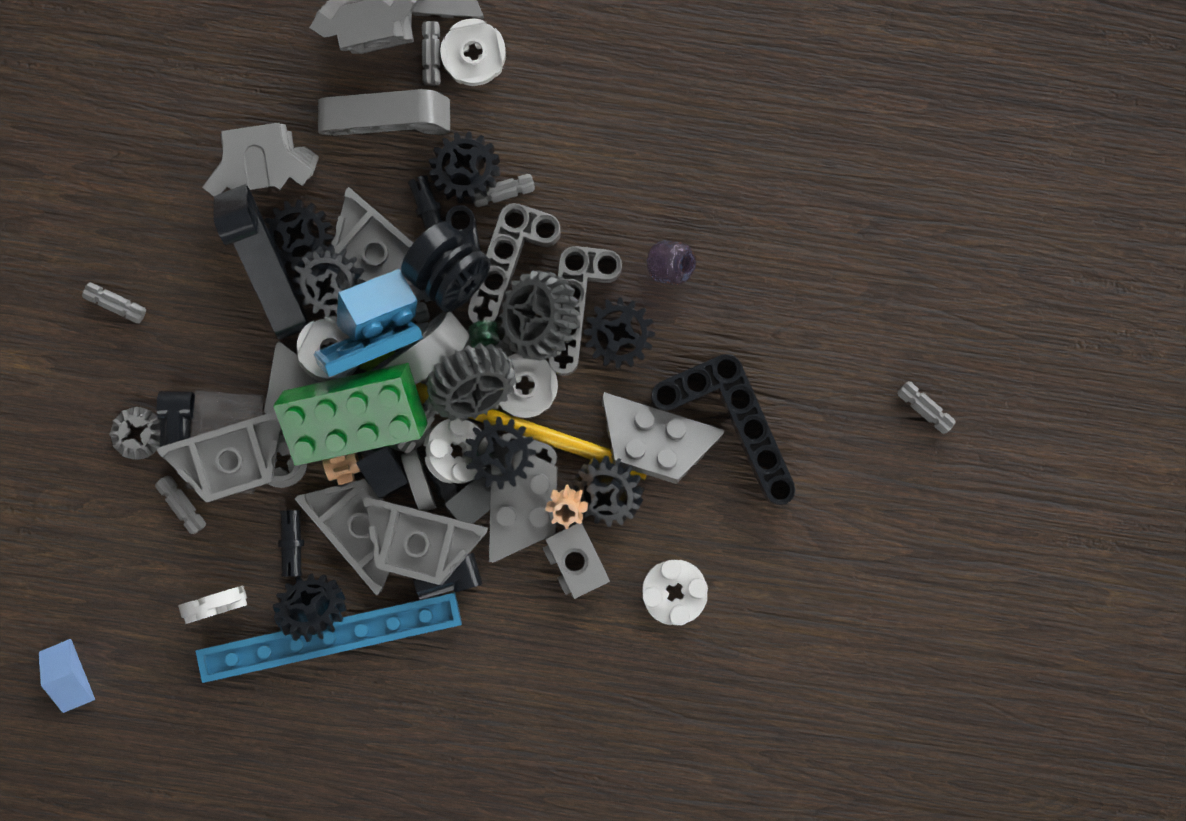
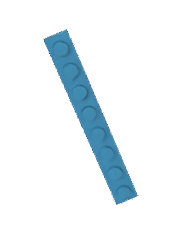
M453 592L343 617L344 620L342 622L333 623L334 632L326 629L323 631V639H319L317 634L312 635L310 642H306L303 635L297 641H294L291 634L285 636L282 631L198 649L196 650V656L202 683L460 626L462 621L456 594Z

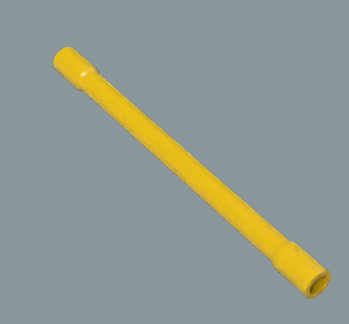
M419 382L416 384L421 403L424 404L429 397L427 386ZM495 409L489 410L487 415L484 413L480 414L475 419L482 423L487 419L492 426L496 425L497 417L502 418L503 425H507L510 419L515 420L514 429L518 430L522 426L526 428L522 436L533 437L534 440L590 460L596 458L599 463H601L604 456H608L610 463H613L611 449ZM633 470L630 472L632 476L640 475L641 479H646V474Z

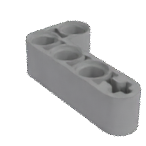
M418 89L318 99V133L322 135L335 136L413 129L433 135L450 133V99L433 90Z
M516 203L508 204L502 209L486 256L490 258L491 262L487 277L492 274H498L503 278V284L497 290H490L485 286V279L481 287L472 296L468 314L475 326L480 329H488L497 323L499 319L497 316L501 314L503 308L501 303L505 302V291L509 290L524 242L526 241L541 247H551L558 242L561 229L556 217ZM512 213H519L524 217V222L520 227L511 228L506 224L507 217ZM550 223L554 226L555 233L550 238L540 237L537 234V229L541 224ZM504 243L511 245L514 248L511 257L500 259L496 256V249L499 245ZM481 293L490 298H498L497 302L490 299L488 310L492 313V316L485 317L483 321H479L480 317L476 313L477 309L482 310L486 302L485 297H480Z
M573 246L565 249L561 254L558 276L563 277L568 281L569 286L576 288L580 292L579 303L574 308L581 315L575 317L574 320L579 328L571 335L573 340L565 341V344L576 342L575 348L568 345V358L573 359V363H567L566 369H561L559 362L554 361L555 357L549 358L551 368L558 375L568 376L577 369L579 363L588 281L611 283L620 276L622 260L614 251ZM572 255L580 256L584 261L583 267L578 271L569 270L565 265L568 257ZM603 259H611L615 262L617 268L612 274H602L598 269L599 262ZM557 351L556 357H561L562 351Z
M443 311L426 326L422 333L423 339L402 347L370 371L409 363L416 385L428 377L430 372L435 371V364L444 362L443 356L450 357L455 354V350L462 351L470 334L451 311Z

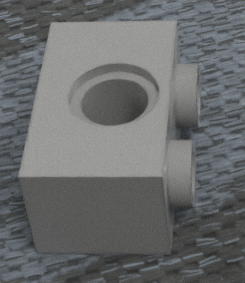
M582 523L572 525L568 529H564L545 539L548 545L543 547V550L550 564L557 563L562 575L557 577L565 595L572 593L574 599L610 582ZM579 552L583 555L585 563L580 570H570L566 566L565 558L569 553Z

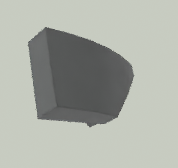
M489 467L484 469L485 471L491 474V469ZM485 477L478 481L475 479L471 480L464 488L443 504L453 519L473 524L490 510L491 486L489 488L485 486Z

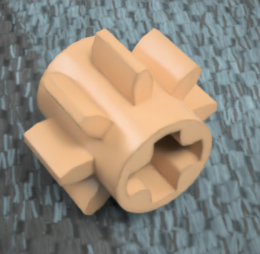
M357 453L322 460L328 480L337 479L338 485L356 481L354 474L361 472L356 464L359 461Z
M566 485L565 489L560 492L552 490L550 496L552 501L547 502L546 511L553 512L552 524L558 522L564 525L565 529H568L569 525L574 522L582 523V513L588 509V502H581L582 490L576 492L570 489L569 485Z

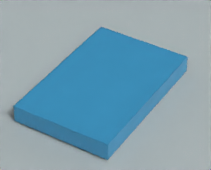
M410 321L402 326L393 325L383 329L380 334L373 338L364 337L354 341L349 337L315 351L313 355L317 365L331 377L423 339L420 328Z

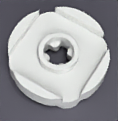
M465 19L457 22L450 28V31L441 43L440 54L445 70L457 83L478 86L492 81L502 72L506 59V48L503 37L496 28L494 29L491 25L486 24L485 21L480 19ZM475 44L476 49L483 50L482 54L478 55L477 60H471L470 57L464 56V52L469 51V45Z
M336 316L324 317V319L315 322L313 320L308 323L300 332L297 340V355L300 367L309 376L322 382L350 376L359 367L358 365L329 377L317 365L313 354L315 351L320 350L322 345L328 346L330 342L337 343L349 338L348 335L338 328Z
M518 354L510 355L508 359L511 360L514 366L516 383L521 382L523 376H528L529 382H534L535 387L529 389V394L523 395L521 389H516L515 383L513 386L514 392L508 394V400L500 402L499 405L504 411L518 418L536 417L550 408L557 395L558 381L556 373L546 360H530L522 358Z
M459 418L453 421L447 419L434 426L428 432L424 441V446H426L425 463L429 471L440 481L449 484H463L474 479L478 471L476 468L472 470L466 468L472 462V458L465 457L463 453L472 449V446L465 442L466 439L475 440L477 437L472 430L474 427L478 428L474 423L468 420L462 422ZM486 437L479 445L478 456L485 453L488 441ZM451 443L462 448V457H452L453 449L450 446Z
M667 560L656 564L647 573L642 587L643 600L648 612L659 622L667 625H684L697 618L703 611L707 602L708 586L703 574L691 563L684 560ZM677 583L683 586L681 588V592L684 594L681 600L675 598L673 601L668 600L669 592L666 590L667 586L671 585L674 587Z
M240 586L178 605L181 617L185 620V624L246 606L247 596L244 586Z

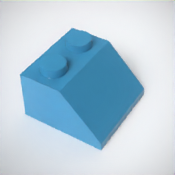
M400 268L338 292L337 326L342 332L354 341L364 337L373 338L380 334L383 329L393 325H405L415 317L417 299Z

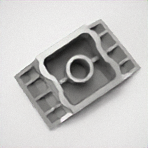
M329 0L318 10L309 28L324 38L337 35L340 50L351 51L352 54H363L414 42L411 29L412 10L419 0Z
M272 123L221 131L222 161L202 188L213 196L221 194L226 187L234 189L244 184H247L250 190L272 186L280 190L289 177L303 186L306 180L310 179L313 175L319 156L305 146L294 148L292 132L287 131L285 124Z

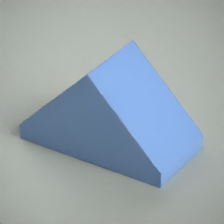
M71 639L39 652L41 686L63 713L95 700Z

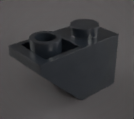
M381 447L361 453L363 459L356 462L378 498H385L409 484L406 472L392 448Z

